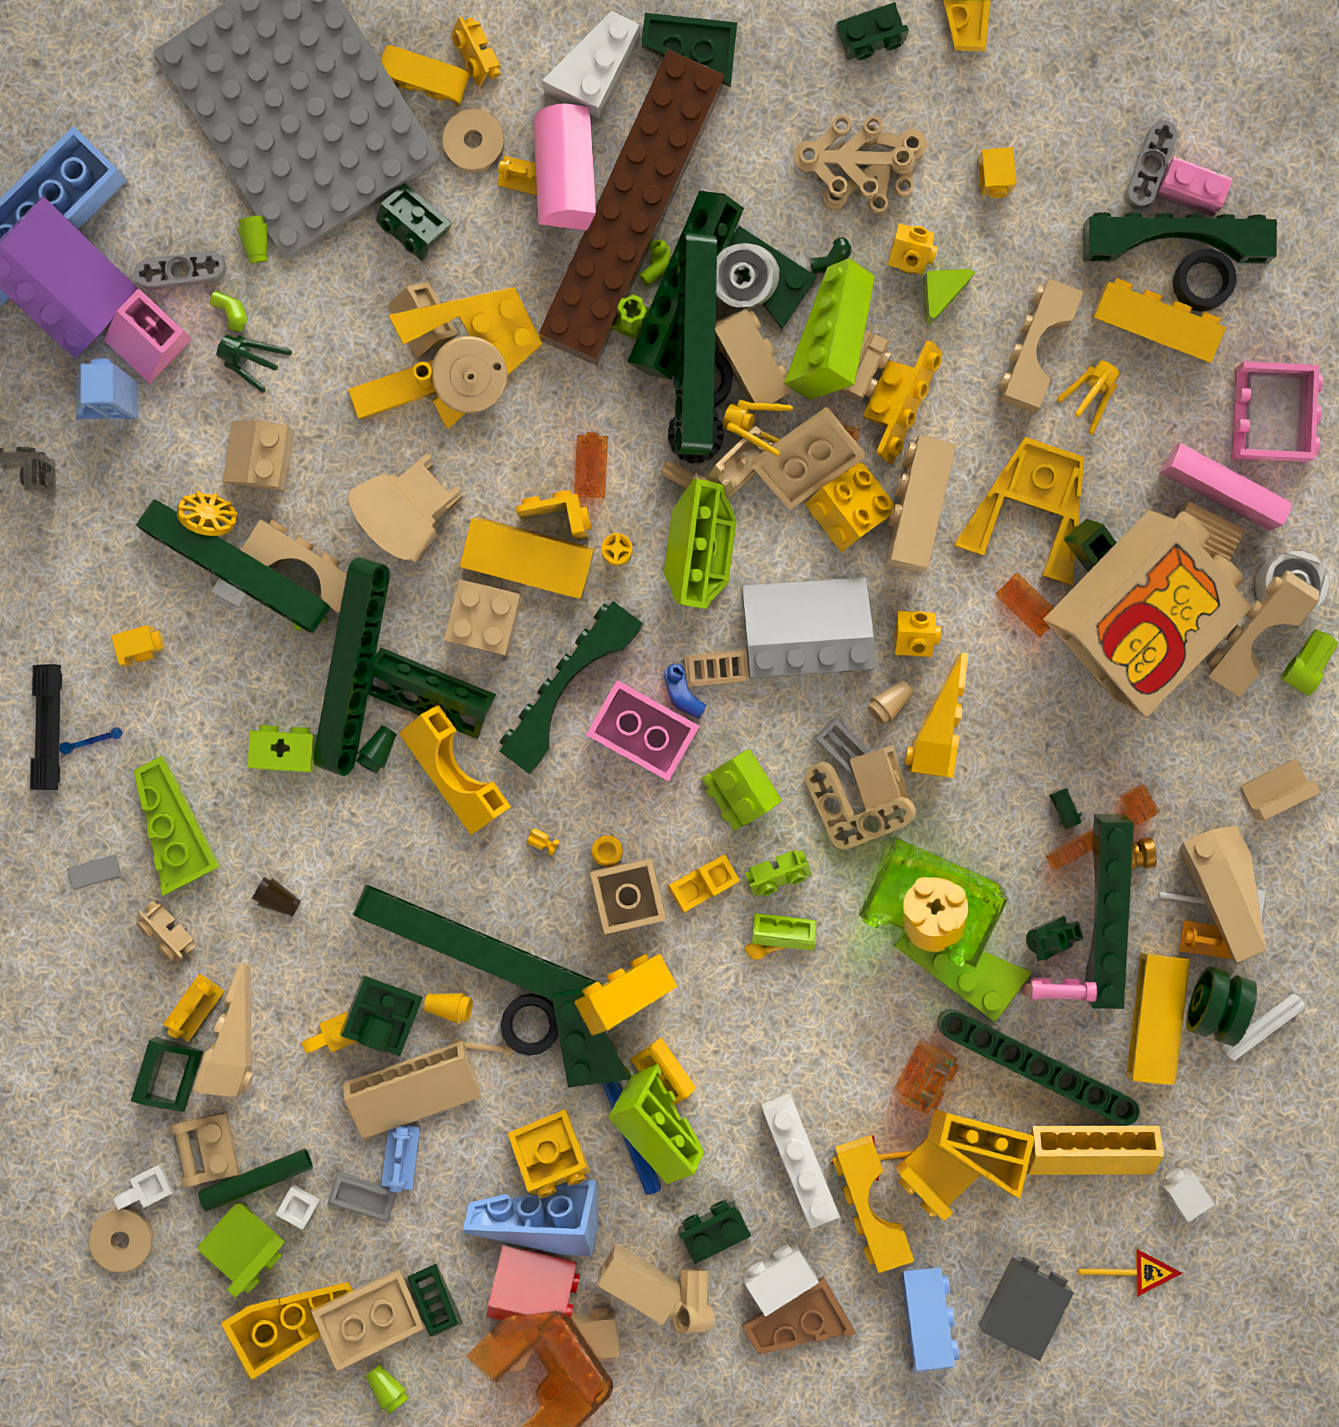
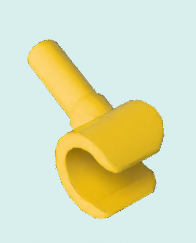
M752 942L744 947L748 956L756 960L765 957L773 951L784 949L783 947L775 946L763 947V945L752 944Z

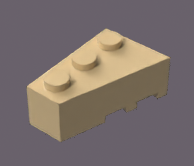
M732 307L716 317L715 340L720 347L718 351L730 363L734 372L733 375L750 403L772 404L792 392L784 384L787 371L782 365L780 367L777 366L773 358L776 355V351L767 338L763 340L758 329L761 328V324L753 311L748 313L747 309Z

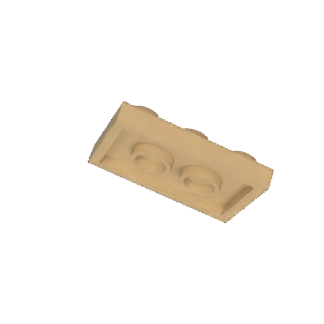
M825 407L772 445V447L780 451L779 456L764 451L751 460V466L784 505L791 510L864 459L865 453L828 407Z
M400 1269L394 1270L311 1310L336 1372L425 1329Z

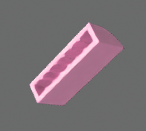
M574 104L551 105L540 110L533 118L538 224L587 231L596 214L590 107Z
M1181 443L1174 445L1160 471L1166 477L1268 531L1283 526L1291 509V501Z

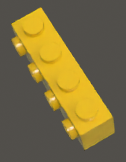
M1118 278L1115 279L1114 283L1106 281L1092 317L1209 363L1212 362L1227 328L1219 325L1221 318L1203 312L1202 317L1190 313L1191 306L1175 300L1172 306L1160 302L1163 297L1162 295L1145 289L1142 295L1131 290L1134 284Z

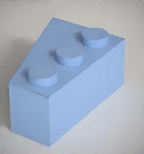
M92 359L91 364H80L76 381V420L138 419L137 381L129 376L127 372L122 371L119 366L111 363L109 359Z
M941 1267L903 1271L901 1278L905 1314L907 1315L909 1334H907L908 1344L911 1345L913 1360L911 1373L947 1370L955 1367L954 1360H959L957 1341H951L950 1327H954L955 1324L952 1307L947 1308L945 1294H950L948 1275H942Z

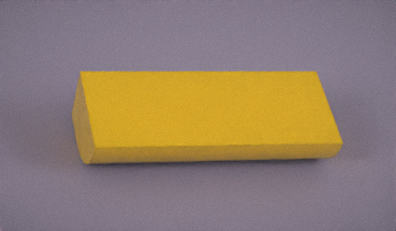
M475 516L471 518L459 567L581 599L596 548Z
M1140 952L1126 1077L1132 1081L1168 1085L1176 1084L1190 958Z
M1033 1126L1030 1135L1035 1136L1028 1164V1174L1154 1175L1164 1157L1160 1126Z

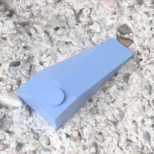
M585 1180L574 1186H568L567 1182L555 1187L556 1193L545 1198H539L538 1194L532 1196L530 1193L514 1198L503 1194L470 1202L463 1232L469 1235L561 1255L592 1256L598 1230L596 1180Z

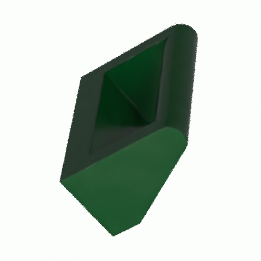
M157 1036L150 1039L131 1102L185 1112L203 1050ZM165 1051L189 1056L175 1101L152 1094Z

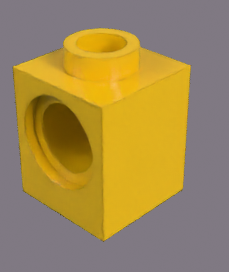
M1013 147L983 149L978 157L981 195L990 194V198L993 199L1008 196V193L1012 192L1017 184Z

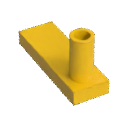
M433 360L418 362L414 367L348 389L358 419L362 420L437 394L431 380Z

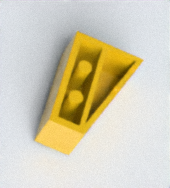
M934 1109L927 1140L1005 1193L1018 1199L1021 1198L1035 1136Z

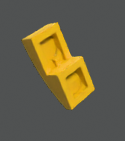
M723 854L672 882L667 887L680 911L684 913L740 882L727 856Z

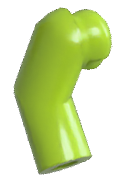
M657 239L651 243V265L639 273L641 281L647 287L664 275L671 258L670 247L662 239Z
M214 291L210 299V305L225 311L229 320L227 323L229 330L233 332L243 331L244 324L247 323V314L242 302L221 292Z

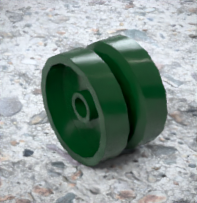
M1211 966L1207 967L1195 985L1188 1006L1187 1030L1204 1037H1208L1213 1033L1216 1041L1233 1047L1237 1045L1244 1037L1255 1010L1257 1000L1255 981L1237 975L1230 979L1228 972Z

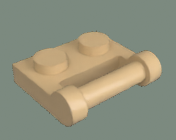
M228 1112L170 1125L172 1135H176L184 1174L181 1177L183 1187H190L240 1174ZM195 1129L205 1170L196 1173L188 1131Z

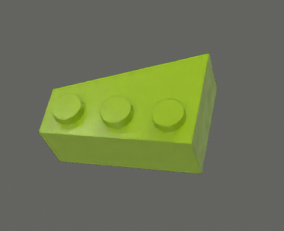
M658 1064L631 1075L608 1118L665 1183L669 1184L694 1175L705 1152L687 1118L681 1119L673 1104L676 1098L672 1090L666 1091L658 1076L662 1072Z

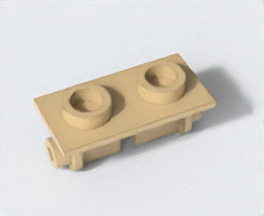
M153 900L144 908L148 913L144 914L141 910L138 911L136 919L139 922L136 925L146 937L149 938L152 935L160 943L158 949L169 961L174 959L179 964L183 957L181 952L184 951L187 955L196 947L193 943L194 939L180 924L169 931L167 926L175 918L161 903L157 904Z

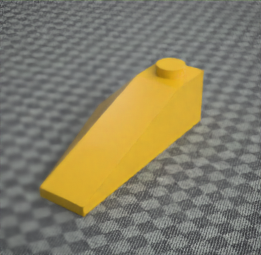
M968 653L957 655L913 740L912 747L907 746L904 765H909L908 772L953 778L959 744V736L953 734L954 728L958 727L962 716L961 703H957L958 696H963L965 689Z
M344 1282L248 1305L222 1321L220 1324L247 1377L251 1380L321 1337L311 1310L353 1291L349 1282Z

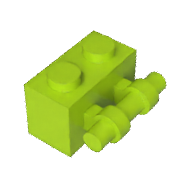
M750 748L701 778L707 788L705 792L709 798L713 797L722 811L720 816L724 822L728 821L734 831L767 813L783 801Z

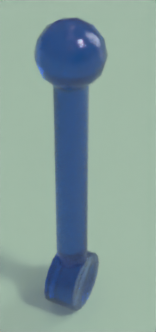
M114 727L110 732L74 743L63 742L60 744L59 750L62 754H70L73 749L110 738L120 739L123 731L118 727Z

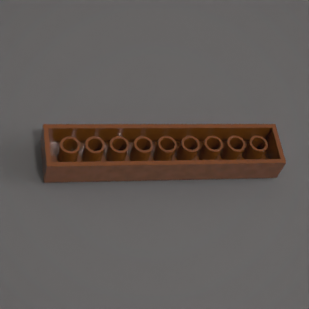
M667 49L596 205V214L588 230L584 232L539 331V337L542 342L596 366L598 365L614 330L613 325L617 318L618 305L622 298L629 297L649 253L651 243L658 233L724 87V74Z

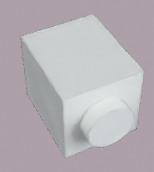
M1187 1167L1183 1170L1177 1168L1166 1175V1181L1160 1184L1181 1217L1188 1223L1214 1206L1213 1201L1195 1174Z

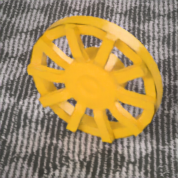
M196 491L195 494L183 496L178 504L177 517L179 521L195 533L219 536L229 533L236 525L238 513L232 506V502L218 497L216 493L211 495ZM183 511H191L194 513L184 515ZM224 516H231V520L225 518ZM219 520L227 525L220 527L218 524Z

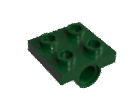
M363 975L340 1035L374 1050L388 1052L400 1057L423 997Z

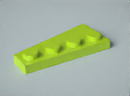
M160 756L133 770L142 810L145 812L147 833L153 847L155 856L153 859L161 882L162 896L220 868L221 866L165 756Z
M904 932L894 945V947L994 1022L997 1021L1032 974L1027 969L961 941L946 947L945 950L932 952L915 946L910 941L906 932Z

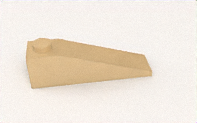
M1237 825L1212 829L1183 841L1179 849L1180 855L1235 963L1237 964L1265 952L1266 947L1252 856Z
M246 962L238 965L225 999L224 1007L229 1008L227 1014L223 1013L216 1023L214 1037L217 1038V1041L204 1054L193 1087L194 1092L236 1098L243 1090L248 1091L253 1079V1073L249 1072L252 1064L251 964Z

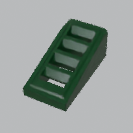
M437 1264L407 1276L429 1337L436 1336L463 1324ZM433 1276L434 1283L420 1288L419 1282ZM438 1288L439 1295L427 1300L425 1299L424 1294ZM443 1301L444 1307L431 1312L429 1306ZM447 1313L449 1319L436 1324L434 1318Z

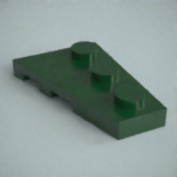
M645 13L642 48L662 57L665 56L667 49L724 74V85L731 87L737 22Z
M582 990L554 993L552 1001L568 1088L630 1080L631 1074L621 1061L617 1053L618 1050L613 1041L609 1039L606 1031L591 1035L574 1001L584 996Z

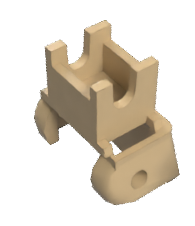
M428 453L398 478L394 474L387 476L383 472L379 476L351 489L348 495L350 508L366 534L391 556L403 561L411 560L414 564L423 557L433 541L438 538L436 533L438 527L434 523L463 498L461 490L457 485L450 492H447L429 472L434 464L432 463V457Z

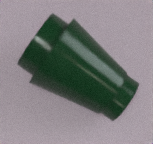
M381 725L379 730L357 752L359 757L356 762L367 770L378 774L381 768H385L397 734Z

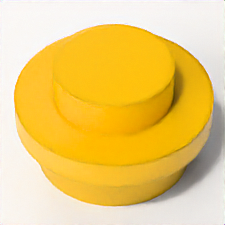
M610 835L599 837L592 846L593 859L601 866L609 867L617 864L623 854L620 841Z

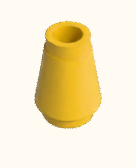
M428 993L425 999L424 1011L460 1024L462 1021H469L473 1008L472 997H467L465 993Z

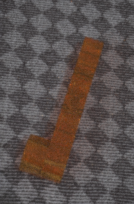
M1145 784L1134 787L1119 796L1126 810L1117 815L1129 817L1134 822V827L1160 812ZM1093 828L1047 853L1045 857L1051 868L1055 870L1092 851Z

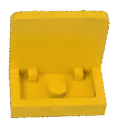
M862 462L855 464L823 486L804 503L811 515L818 521L841 553L889 518L892 508L895 507L894 502Z
M571 490L555 492L552 494V499L542 501L539 496L525 498L521 500V505L515 506L516 513L520 519L568 511L571 531L575 540L588 538L587 530L592 529L587 507H582L578 494H571Z
M927 1138L896 1167L897 1172L901 1176L898 1180L899 1184L910 1195L916 1192L923 1199L920 1203L922 1208L932 1218L938 1215L943 1221L953 1214L949 1205L980 1176L929 1142Z

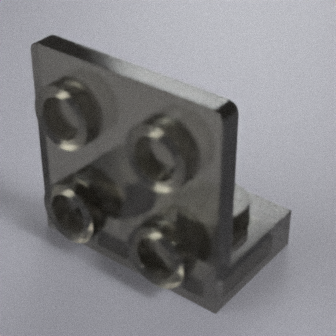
M16 447V452H4V448H0V468H21L20 482L24 486L25 491L41 498H56V461L46 457V453L36 452V448Z

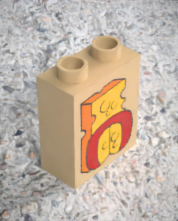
M1148 510L1043 619L1115 702L1146 718L1252 609L1236 589L1244 581L1241 572L1230 561L1220 555H1215L1211 558L1202 546L1210 538L1208 531L1196 518L1184 511H1181L1175 518H1171Z

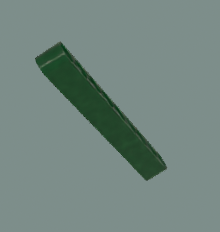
M369 885L364 886L353 912L354 916L551 1000L554 993L583 990L598 982Z

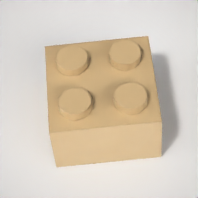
M459 579L444 641L508 657L523 597L518 593Z
M652 857L590 872L604 935L666 920Z

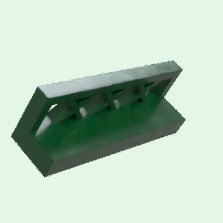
M380 648L375 656L368 693L370 696L419 716L432 709V703L444 705L447 710L445 714L456 730L475 739H478L481 734L486 716L496 696L492 692L384 648ZM374 678L385 681L389 689L384 690L374 686ZM410 691L414 693L418 700L411 701L406 699L403 692ZM466 714L476 718V726L465 723L460 716Z

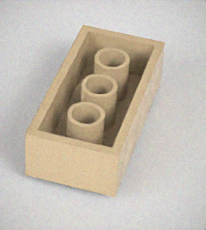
M919 435L914 443L910 442L908 448L906 447L902 466H906L907 469L906 473H903L902 477L898 479L895 496L900 497L899 504H895L889 517L888 526L893 527L885 566L920 574L929 567L956 443Z

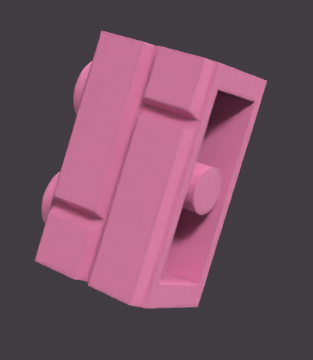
M1173 157L1167 164L1156 196L1214 216L1223 207L1233 178L1222 174L1218 176L1214 171Z

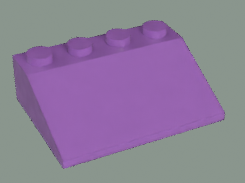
M44 196L0 238V289L74 359L99 336L114 318L116 311L138 289Z

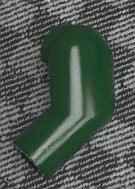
M843 237L837 238L833 241L834 246L827 256L811 258L812 274L826 272L827 267L848 259L852 250L848 240Z

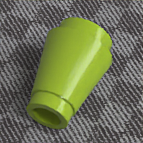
M263 216L238 219L239 227L236 229L249 264L268 261L267 223H264Z
M378 1365L365 1376L381 1411L385 1409L388 1415L409 1399L405 1393L407 1389L383 1369L381 1365Z

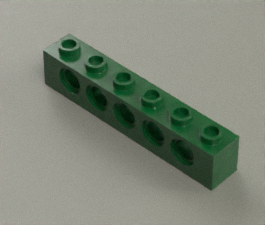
M699 191L682 233L714 234L717 239L718 255L729 246L744 208L726 194ZM679 240L627 361L647 375L669 380L673 379L676 372Z

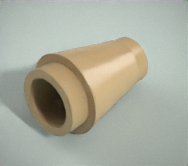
M901 680L899 683L870 699L871 703L867 705V709L880 724L883 725L887 721L892 722L914 692L905 681Z

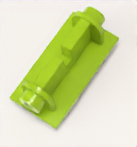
M795 849L775 857L779 866L775 870H773L770 860L749 867L750 871L744 873L753 897L757 895L768 896L775 893L778 887L788 883L796 885L805 881L807 876L811 875V870L803 850L797 852Z

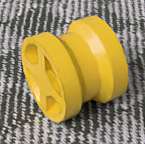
M612 533L603 540L601 546L602 555L610 565L622 566L628 563L632 557V543L624 534Z

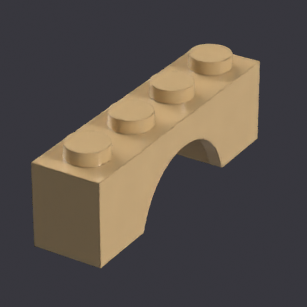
M1050 278L1043 287L1037 286L1031 301L1032 304L1036 305L1032 316L1026 315L1020 332L1025 334L1021 345L1015 344L1009 361L1014 362L1010 374L1004 373L998 390L1003 391L1000 398L1001 401L1033 413L1040 408L1051 378L1044 373L1038 363V341L1046 331L1070 325L1075 317L1084 291Z
M260 519L241 551L273 570L284 563L292 561L309 564L317 573L321 583L320 598L329 604L331 609L340 613L347 573L337 568L341 562L325 552L322 557L313 553L311 550L314 545L300 536L294 541L285 535L288 529L271 519L269 524Z
M1288 570L1281 577L1275 576L1265 590L1267 595L1261 602L1256 600L1251 605L1252 609L1246 614L1248 617L1242 626L1237 624L1230 631L1226 638L1229 642L1222 650L1217 648L1207 662L1210 665L1208 677L1239 698L1259 675L1260 662L1252 649L1256 637L1262 631L1274 625L1290 624L1299 626L1319 602V591Z
M595 1308L589 1311L590 1314L577 1316V1312H572L570 1324L563 1323L561 1334L507 1321L497 1322L496 1327H491L489 1333L493 1373L525 1370L531 1353L539 1345L550 1340H565L575 1344L581 1349L588 1361L620 1357L616 1311L609 1312L608 1308Z

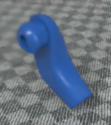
M677 663L669 665L665 669L664 678L672 704L679 710L700 719L707 705L698 700L689 691L682 665Z

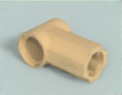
M685 1268L681 1270L680 1301L682 1305L675 1318L672 1319L674 1329L680 1334L709 1332L714 1325V1312L711 1306L707 1304V1269Z

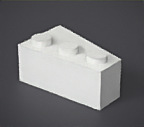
M611 11L542 80L544 93L567 104L590 107V115L600 119L640 38V24Z

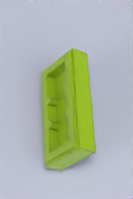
M754 913L752 944L814 951L816 944V920Z

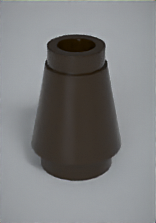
M263 877L252 897L254 901L258 902L257 906L287 914L291 917L301 902L275 879L269 880Z

